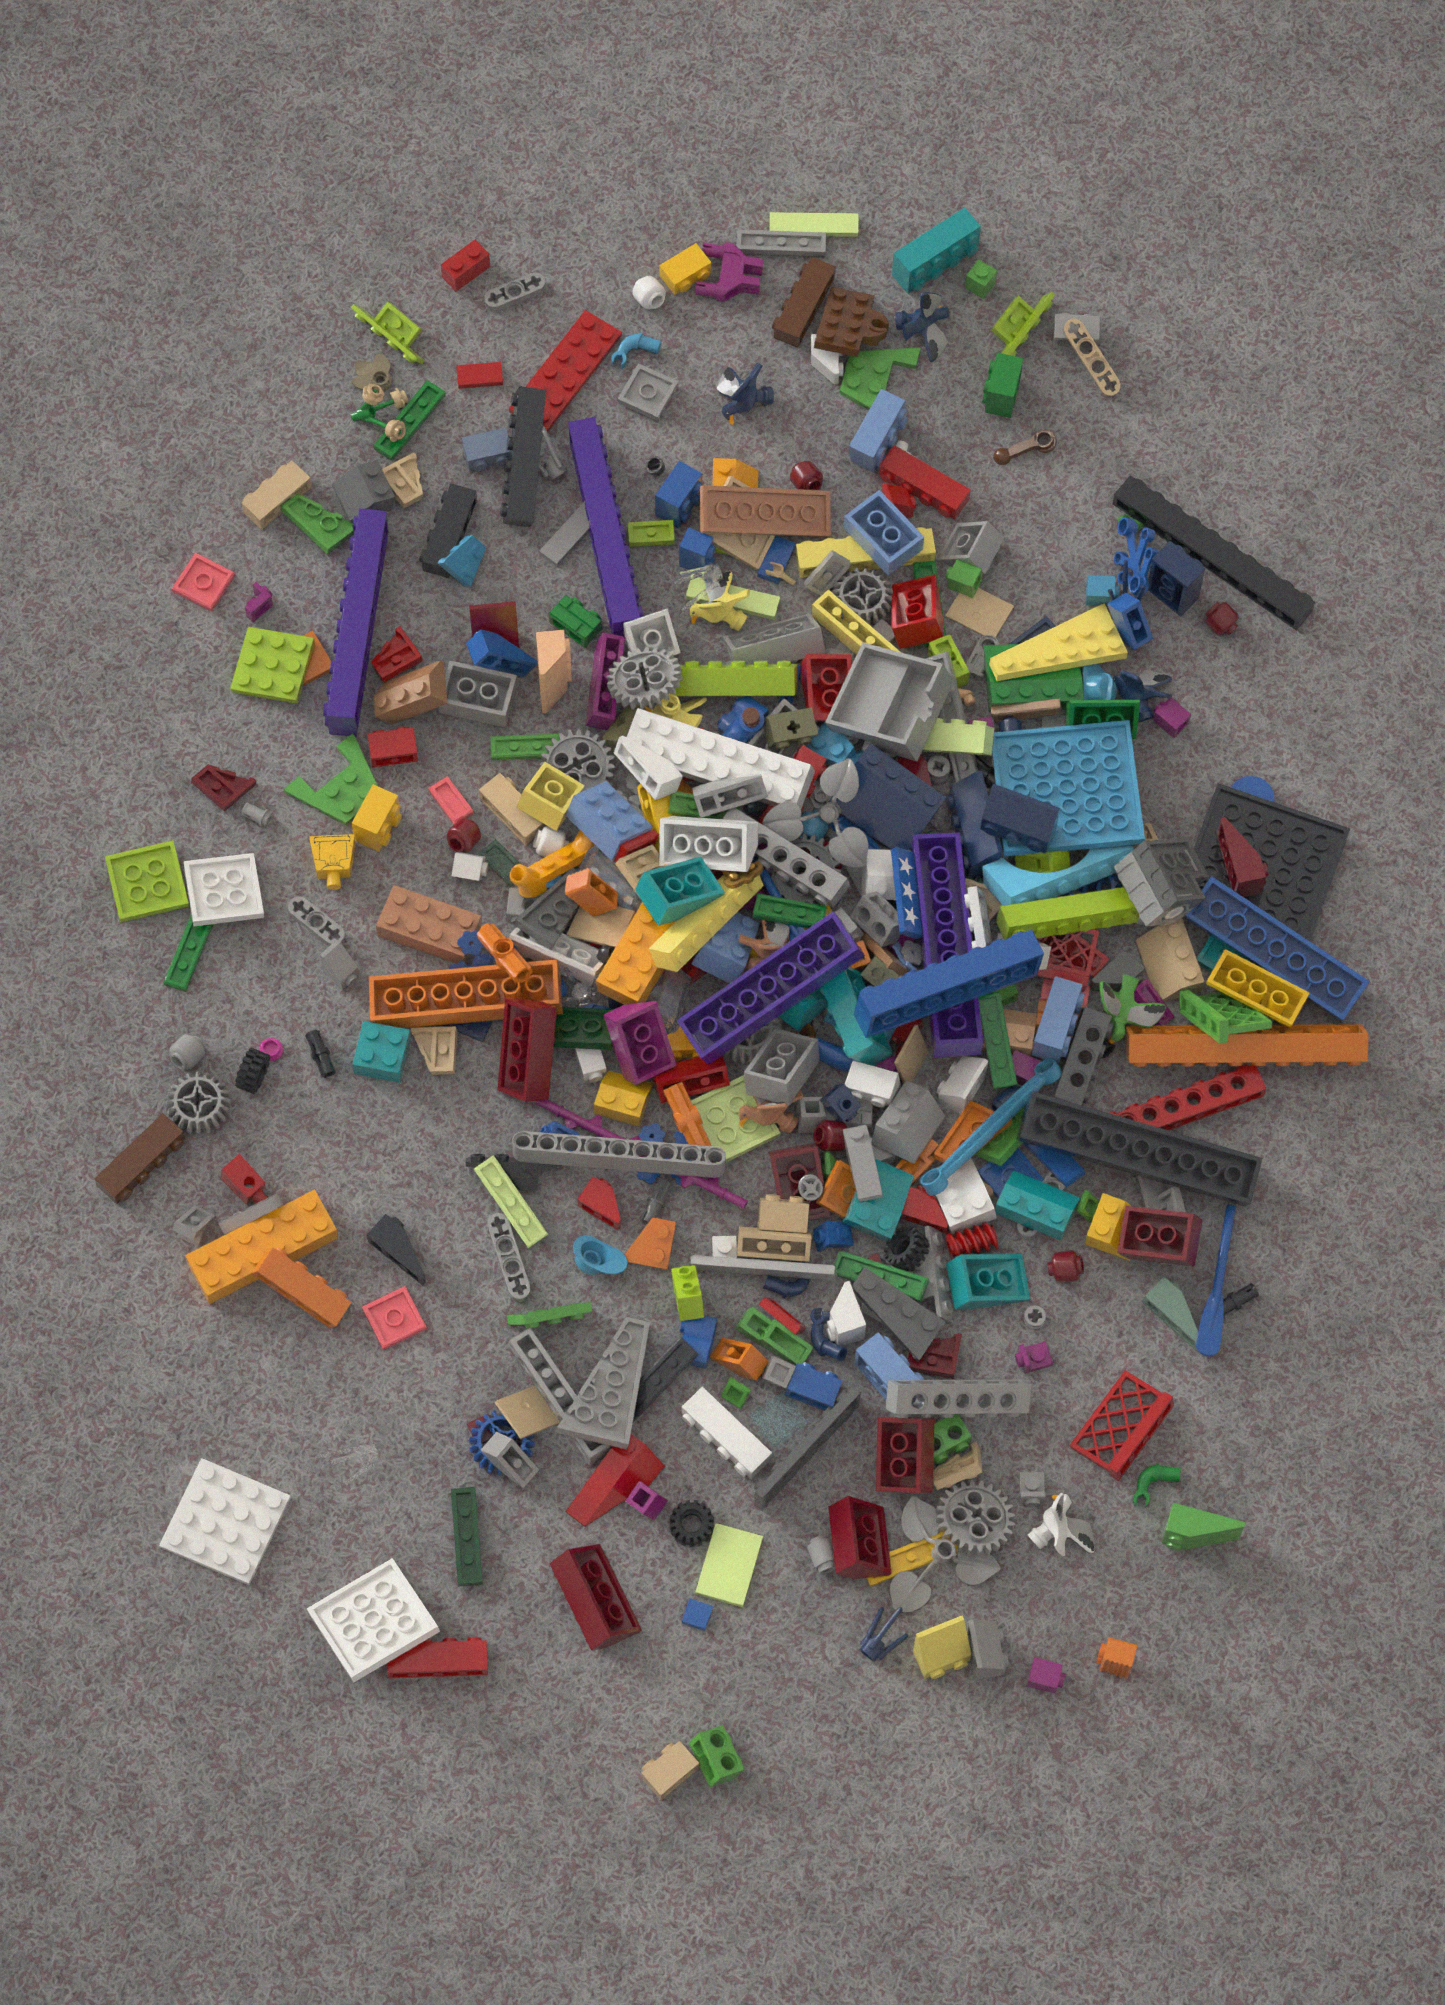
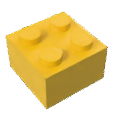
M374 784L372 785L352 822L355 842L380 852L382 846L386 847L388 845L393 826L397 827L402 818L398 795Z

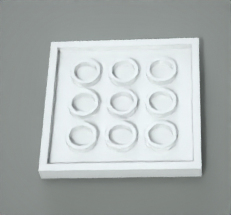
M201 1458L159 1547L250 1585L291 1496Z
M393 1558L307 1608L309 1615L353 1683L440 1632L437 1624Z

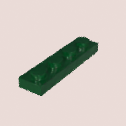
M476 1488L451 1489L458 1587L483 1585Z

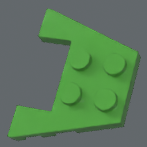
M921 348L859 351L858 357L849 355L840 388V395L863 408L870 409L880 390L886 391L892 365L916 369Z
M353 734L337 745V750L351 764L317 792H314L300 776L284 788L286 795L295 797L307 806L310 805L316 808L321 813L346 826L354 820L372 785L377 786Z

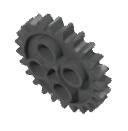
M803 833L801 840L797 838L791 842L802 850H809L811 856L814 858L820 857L819 861L842 874L841 870L836 869L841 863L834 860L829 853V845L824 847L825 840L823 838L816 842V835L813 834L811 839L808 840L806 833ZM781 855L777 857L776 862L785 861L787 856ZM770 868L767 870L769 874H772L771 878L780 895L784 896L785 899L811 904L816 902L815 896L810 893H799L795 888L796 884L789 887L788 884L791 881L784 882L776 876L775 871ZM800 868L795 871L796 874H801ZM817 880L814 885L822 886L825 880Z

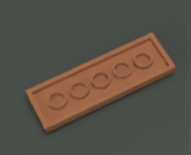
M703 485L700 486V532L830 537V491Z

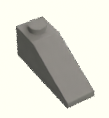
M761 774L716 780L692 788L700 818L768 797Z
M867 1125L843 1129L845 1149L859 1202L883 1197Z

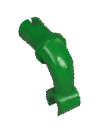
M1156 1463V1465L1144 1469L1137 1479L1136 1493L1133 1497L1134 1506L1136 1507L1137 1498L1143 1496L1146 1501L1145 1508L1150 1502V1495L1147 1491L1151 1482H1157V1480L1179 1482L1181 1468L1159 1466V1463Z

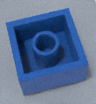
M678 461L655 495V516L663 520H673V524L677 528L683 522L687 523L691 517V510L694 505L698 506L700 504V486L704 485L702 483L703 473Z

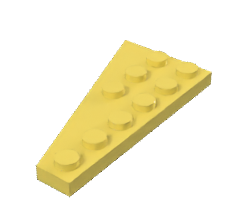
M1105 603L990 658L989 665L996 681L1126 659L1128 652Z

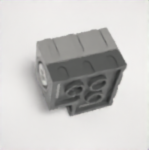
M1188 837L1144 841L1114 866L1119 880L1129 893V899L1134 903L1138 913H1140L1139 917L1145 926L1175 924L1190 912L1192 908H1195L1206 899L1199 885L1209 878V875Z

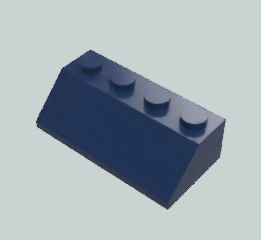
M982 770L976 771L951 785L949 794L946 795V806L948 809H951L952 813L951 826L953 829H956L957 833L960 832L963 867L967 871L968 878L983 876V866L999 860L1003 852L999 836H991L980 830L982 815L988 800Z

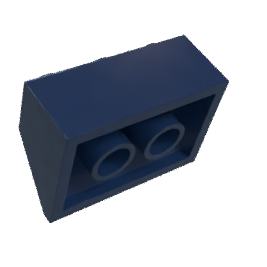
M993 784L982 815L980 830L988 835L1004 838L1012 844H1020L1034 852L1046 854L1057 830L1060 808Z

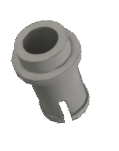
M249 802L244 805L241 812L243 817L257 822L260 827H267L273 817V814L268 809L262 810Z

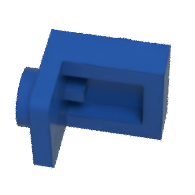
M825 1221L813 1230V1239L817 1251L822 1252L828 1247L850 1248L854 1245L851 1226L842 1222Z

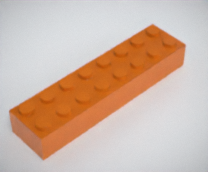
M557 959L527 962L532 968L533 973L523 983H515L509 974L497 965L370 976V1021L398 1028H413L501 1020L504 1017L505 998L543 1001L557 1007L556 1014H563L561 970Z

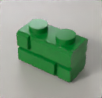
M565 595L549 613V622L559 630H564L567 636L584 648L602 630V621L599 614L593 610L590 612L586 610L582 602L575 597L571 599Z

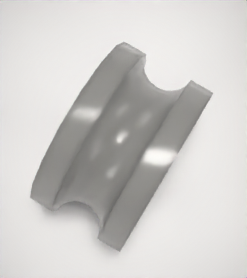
M1036 1305L1027 1308L1024 1314V1323L1027 1327L1039 1329L1045 1323L1046 1313L1043 1308ZM1033 1312L1038 1313L1037 1316H1041L1036 1323L1032 1322V1318L1030 1320L1028 1318L1032 1316Z

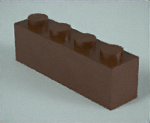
M811 257L808 264L804 263L800 271L801 278L799 281L794 282L790 292L792 294L791 297L785 299L781 311H783L781 316H777L772 324L775 339L796 348L800 346L835 279L836 266Z
M162 1113L94 1178L96 1186L115 1204H118L121 1200L126 1201L138 1184L142 1185L150 1177L149 1173L154 1168L158 1169L163 1166L167 1161V1156L172 1151L177 1152L183 1146L185 1140L184 1132Z

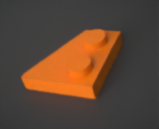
M652 1217L624 1254L627 1262L668 1269L677 1222Z

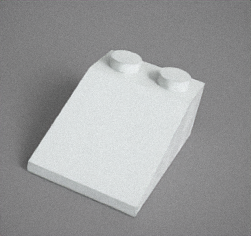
M972 1158L966 1161L947 1179L948 1186L946 1189L935 1195L948 1222L952 1236H954V1232L957 1230L962 1233L966 1227L972 1229L973 1225L979 1226L982 1225V1222H989L997 1218L994 1206Z

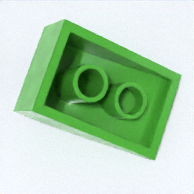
M1173 1503L1162 1543L1167 1544L1166 1547L1171 1550L1180 1551L1181 1549L1186 1550L1239 1540L1245 1522Z

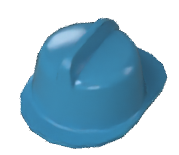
M1099 664L1083 666L1084 700H1114L1117 694V687L1112 676L1109 673H1105Z
M586 1235L580 1236L574 1241L573 1251L576 1255L574 1260L577 1267L583 1273L588 1275L600 1273L619 1274L626 1269L628 1264L627 1258L617 1248Z

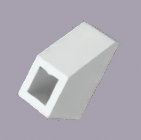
M811 334V365L833 384H838L839 376H843V363H839V356H843V354L815 349L814 342L817 334Z

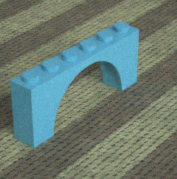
M1125 845L1092 848L1076 865L1050 873L1025 871L1001 858L983 866V883L1003 906L1055 898L1117 873L1114 866L1132 852L1133 847Z

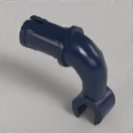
M768 1275L763 1289L780 1294L784 1299L786 1297H795L807 1289L810 1279L798 1278L795 1282H791V1280L786 1282Z
M814 1308L810 1313V1318L813 1322L810 1333L812 1345L820 1356L826 1355L838 1361H843L847 1355V1348L830 1342V1339L826 1338L823 1334L824 1324L830 1320V1311Z

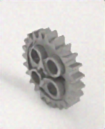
M646 647L644 652H641L639 648L636 649L635 654L628 651L627 658L620 656L621 662H614V668L609 669L610 675L607 676L611 697L615 698L617 704L622 702L623 707L630 704L631 709L639 705L640 709L643 710L645 705L653 708V703L655 702L658 705H662L661 699L670 700L668 694H676L675 688H680L679 681H682V670L678 659L673 657V653L667 654L666 649L659 652L658 647L649 651V648ZM641 665H644L649 691L647 692L645 691L640 670Z
M580 729L577 730L576 735H573L571 730H568L567 737L559 733V741L554 738L551 739L553 747L545 746V750L549 754H541V758L546 763L571 778H577L580 783L585 785L582 792L607 781V779H614V775L609 771H614L615 765L609 763H612L615 759L614 756H607L611 753V747L604 748L606 741L598 742V734L591 738L589 730H587L585 735H581ZM581 747L589 750L583 756L576 753L577 749ZM591 757H596L595 760H590ZM559 758H565L568 760V763L565 766H559L556 764V761ZM577 763L582 769L574 768V764ZM591 767H596L600 771L596 775H590L587 773V770Z
M970 1480L968 1486L961 1481L959 1488L956 1485H952L950 1491L945 1490L944 1498L940 1497L939 1506H937L935 1511L938 1514L935 1522L941 1523L937 1531H945L942 1540L950 1539L954 1545H958V1553L964 1548L966 1549L967 1556L972 1551H975L977 1557H979L982 1550L988 1556L990 1555L991 1548L998 1552L1000 1545L1005 1546L1007 1539H1010L1012 1535L1011 1530L1015 1526V1523L1012 1522L1015 1514L1010 1513L1013 1505H1005L1008 1497L1000 1498V1489L993 1492V1484L985 1488L983 1481H980L978 1486H975L973 1480ZM968 1500H974L978 1504H971ZM953 1516H959L962 1521L956 1520ZM988 1516H994L997 1520H991ZM972 1532H978L982 1536H976Z

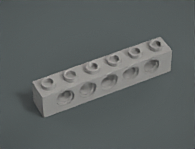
M735 807L729 809L723 817V820L757 822ZM758 822V845L765 843L768 846L764 850L756 849L753 858L762 864L763 869L768 870L770 868L775 871L776 876L782 881L788 882L789 880L796 884L795 888L803 894L810 893L815 896L814 899L822 906L829 905L834 908L850 886L848 879ZM781 855L787 856L785 861L776 862L777 857ZM800 867L806 868L803 874L795 873ZM817 880H825L822 886L814 885Z
M531 1328L510 1340V1349L561 1422L577 1396ZM570 1436L590 1466L603 1459L610 1450V1445Z
M888 1380L886 1410L894 1413V1416L899 1418H909V1414H917L918 1417L930 1418L931 1414H939L940 1417L952 1418L954 1414H961L963 1417H975L976 1414H983L986 1417H997L998 1413H1005V1416L1019 1417L1020 1413H1029L1031 1384L1023 1380ZM1005 1394L1004 1401L1000 1403L1001 1397ZM917 1395L916 1401L912 1404V1398ZM939 1395L938 1401L934 1404L935 1397ZM961 1395L960 1401L956 1404L957 1397ZM983 1395L982 1401L978 1404L979 1397Z

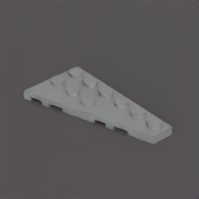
M629 1317L625 1318L607 1350H605L573 1404L569 1407L563 1420L557 1426L555 1433L627 1449L650 1322Z

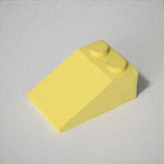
M963 1616L916 1634L913 1653L924 1679L928 1677L937 1679L943 1676L948 1669L954 1668V1670H959L968 1665V1661L971 1659V1650Z

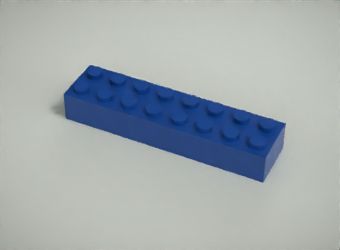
M1211 876L1201 890L1206 899L1195 908H1192L1185 915V919L1251 963L1309 992L1307 997L1309 1002L1343 1023L1370 981Z
M1032 930L1027 932L1020 931L1008 939H997L986 947H975L964 955H953L947 961L939 964L934 962L925 969L909 971L903 977L887 979L881 985L865 987L859 992L853 1015L865 1038L1035 977L1038 974L1044 952Z

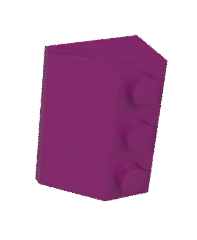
M657 1002L623 1005L604 1014L623 1078L637 1085L677 1066Z

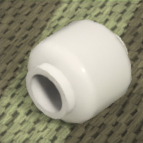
M645 276L635 283L633 296L643 308L656 309L663 304L666 290L656 278Z
M545 826L542 830L538 829L533 847L536 848L538 855L546 857L569 844V841L565 840L566 835L564 831H555L549 826Z

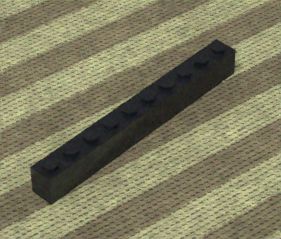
M1130 475L1115 492L1112 503L1114 506L1142 523L1146 528L1153 529L1155 534L1165 541H1171L1175 545H1180L1192 559L1199 560L1207 570L1296 631L1313 612L1315 601H1313L1310 595L1304 592L1301 593L1294 588L1291 582L1281 579L1272 569L1259 564L1253 556L1240 551L1234 543L1227 542L1221 538L1215 530L1208 529L1202 525L1199 519L1183 512L1179 505L1167 501L1160 492L1151 490L1142 480L1135 479Z

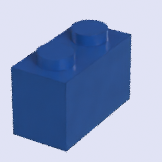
M688 528L679 546V567L705 576L708 569L712 570L716 557H714L716 550L714 537Z
M1124 593L1107 603L1114 624L1124 644L1135 650L1153 639L1139 600L1128 593Z
M797 1363L785 1396L825 1411L828 1407L832 1409L843 1380L838 1379V1376L834 1373L817 1371L811 1364Z

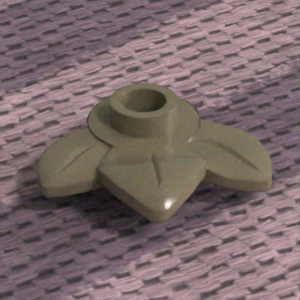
M378 353L375 356L373 363L356 360L355 371L358 376L353 378L351 383L360 390H363L368 384H376L383 391L387 390L392 383L389 374L391 368L389 360L382 353ZM382 379L384 382L377 383V380Z

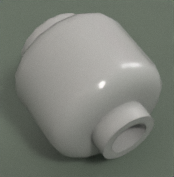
M182 1035L169 1050L170 1060L173 1065L179 1069L189 1070L194 1068L205 1055L202 1040L197 1036Z

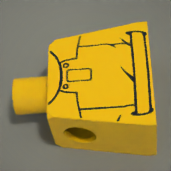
M354 834L310 836L317 878L327 879V889H340L341 878L351 877L356 847Z

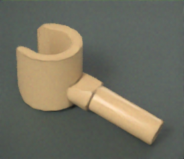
M770 562L773 565V571L766 570L767 575L780 577L792 586L795 584L796 581L785 574L783 565Z

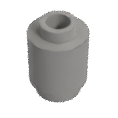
M818 1536L811 1539V1544L807 1546L815 1570H818L819 1574L834 1571L835 1562L830 1538Z

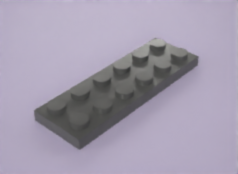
M854 1386L849 1391L844 1390L836 1400L838 1403L832 1409L828 1407L820 1417L822 1420L817 1426L811 1425L804 1433L805 1438L800 1444L796 1442L787 1452L789 1456L784 1461L779 1460L771 1469L773 1473L767 1479L763 1477L754 1488L756 1489L754 1505L762 1511L859 1407L861 1394L859 1390Z

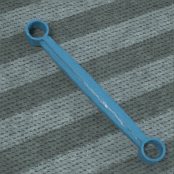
M1047 1058L1038 1063L1034 1069L1035 1075L986 1119L939 1168L931 1169L921 1177L920 1182L928 1195H937L948 1186L947 1179L982 1148L1026 1104L1028 1094L1032 1091L1038 1092L1043 1085L1054 1083L1060 1078L1062 1070L1055 1059Z

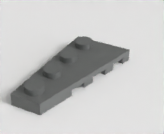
M573 868L515 919L514 926L552 950L578 907L577 902L575 903L574 900L565 894L568 875L578 873V871Z
M864 1267L852 1285L853 1292L870 1311H873L881 1320L880 1322L898 1338V1342L903 1347L905 1346L912 1354V1357L919 1362L945 1321Z

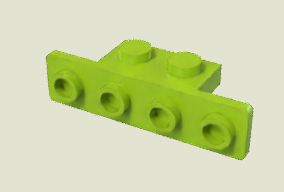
M1053 292L1044 295L1034 309L1020 296L1012 300L991 329L1006 344V347L1001 352L1002 354L1016 355L1017 351L1015 349L1029 337L1028 331L1038 325L1041 320L1039 316L1052 306L1053 302L1051 300L1055 296Z
M387 301L375 318L362 307L355 304L352 305L351 308L356 312L355 317L363 323L369 322L372 325L370 329L378 336L384 335L388 338L387 343L395 350L401 349L406 360L412 364L414 362L424 363L425 360L409 348L423 329L392 303Z

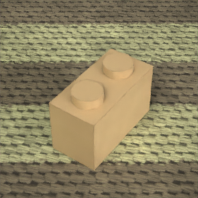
M766 1194V1197L760 1198L758 1229L807 1233L808 1201H804V1198L799 1196H790L789 1200L780 1199V1195Z
M680 1741L675 1745L673 1743L667 1745L661 1751L663 1754L656 1761L651 1759L642 1767L641 1778L660 1800L665 1798L699 1769V1762Z

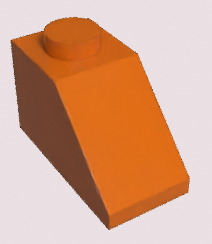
M721 1338L710 1355L712 1360L737 1375L755 1381L763 1373L764 1368L769 1362L752 1344L727 1338Z

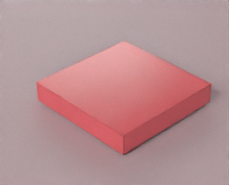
M195 553L172 587V592L212 611L235 577V572Z
M406 1286L362 1306V1310L383 1350L427 1329Z

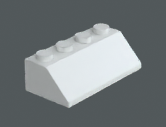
M678 816L660 819L659 866L702 857L708 868L712 870L748 872L758 846V822Z
M517 927L509 936V939L512 940L522 957L535 961L557 959L562 975L576 978L587 986H597L596 980L606 965L596 957L599 949L563 933L552 950Z

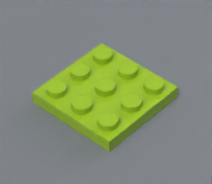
M248 627L231 684V691L243 695L298 704L315 645L314 638Z
M174 840L105 856L120 923L189 907Z

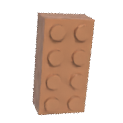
M393 885L376 924V930L379 937L458 964L460 961L467 963L470 953L464 954L462 952L463 948H460L457 944L458 939L463 936L464 931H479L482 926L481 915Z

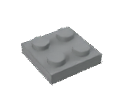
M638 363L618 397V403L658 421L676 391L678 381Z

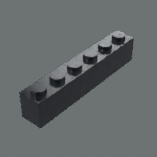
M519 386L516 393L513 392L511 396V406H514V413L509 418V428H512L511 437L508 436L506 449L510 450L509 459L506 458L504 472H507L508 475L507 481L503 482L502 494H505V503H502L500 508L503 524L530 527L534 522L546 390Z

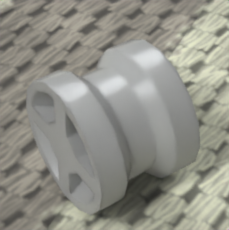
M934 756L929 759L927 768L930 781L934 784H942L947 781L950 771L949 761L943 756Z
M812 1174L805 1175L798 1183L799 1192L806 1200H816L821 1196L823 1186L817 1176Z

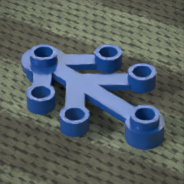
M1123 517L1118 523L1117 530L1120 535L1127 538L1130 558L1127 553L1118 551L1114 556V563L1123 566V561H1128V568L1133 569V576L1128 572L1129 591L1134 596H1138L1142 585L1146 586L1144 594L1149 589L1147 575L1152 559L1159 551L1151 547L1146 549L1147 543L1153 542L1155 538V531L1149 528H1144L1141 531V539L1137 549L1135 534L1138 530V524L1134 519ZM1143 556H1144L1145 559H1144V562H1143V565H1142V568H1141V563H1142ZM1120 571L1117 580L1122 585L1123 571Z

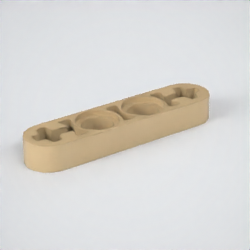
M1076 318L1068 320L1064 325L1063 331L1082 363L1104 395H1116L1120 390L1118 377L1084 324ZM1071 323L1074 326L1077 324L1079 325L1080 328L1077 331L1080 336H1082L1083 333L1086 335V337L1080 339L1077 342V344H1075V342L1073 341L1077 339L1075 333L1068 332V330L1070 329L1069 324ZM1082 342H1089L1092 345V352L1083 354L1079 349ZM1094 361H1101L1104 364V371L1102 373H1095L1092 370V363ZM1107 371L1111 374L1107 376L1109 382L1114 381L1116 383L1114 386L1115 391L1113 392L1110 389L1105 390L1104 387L1107 384L1104 379L1101 382L1098 380Z

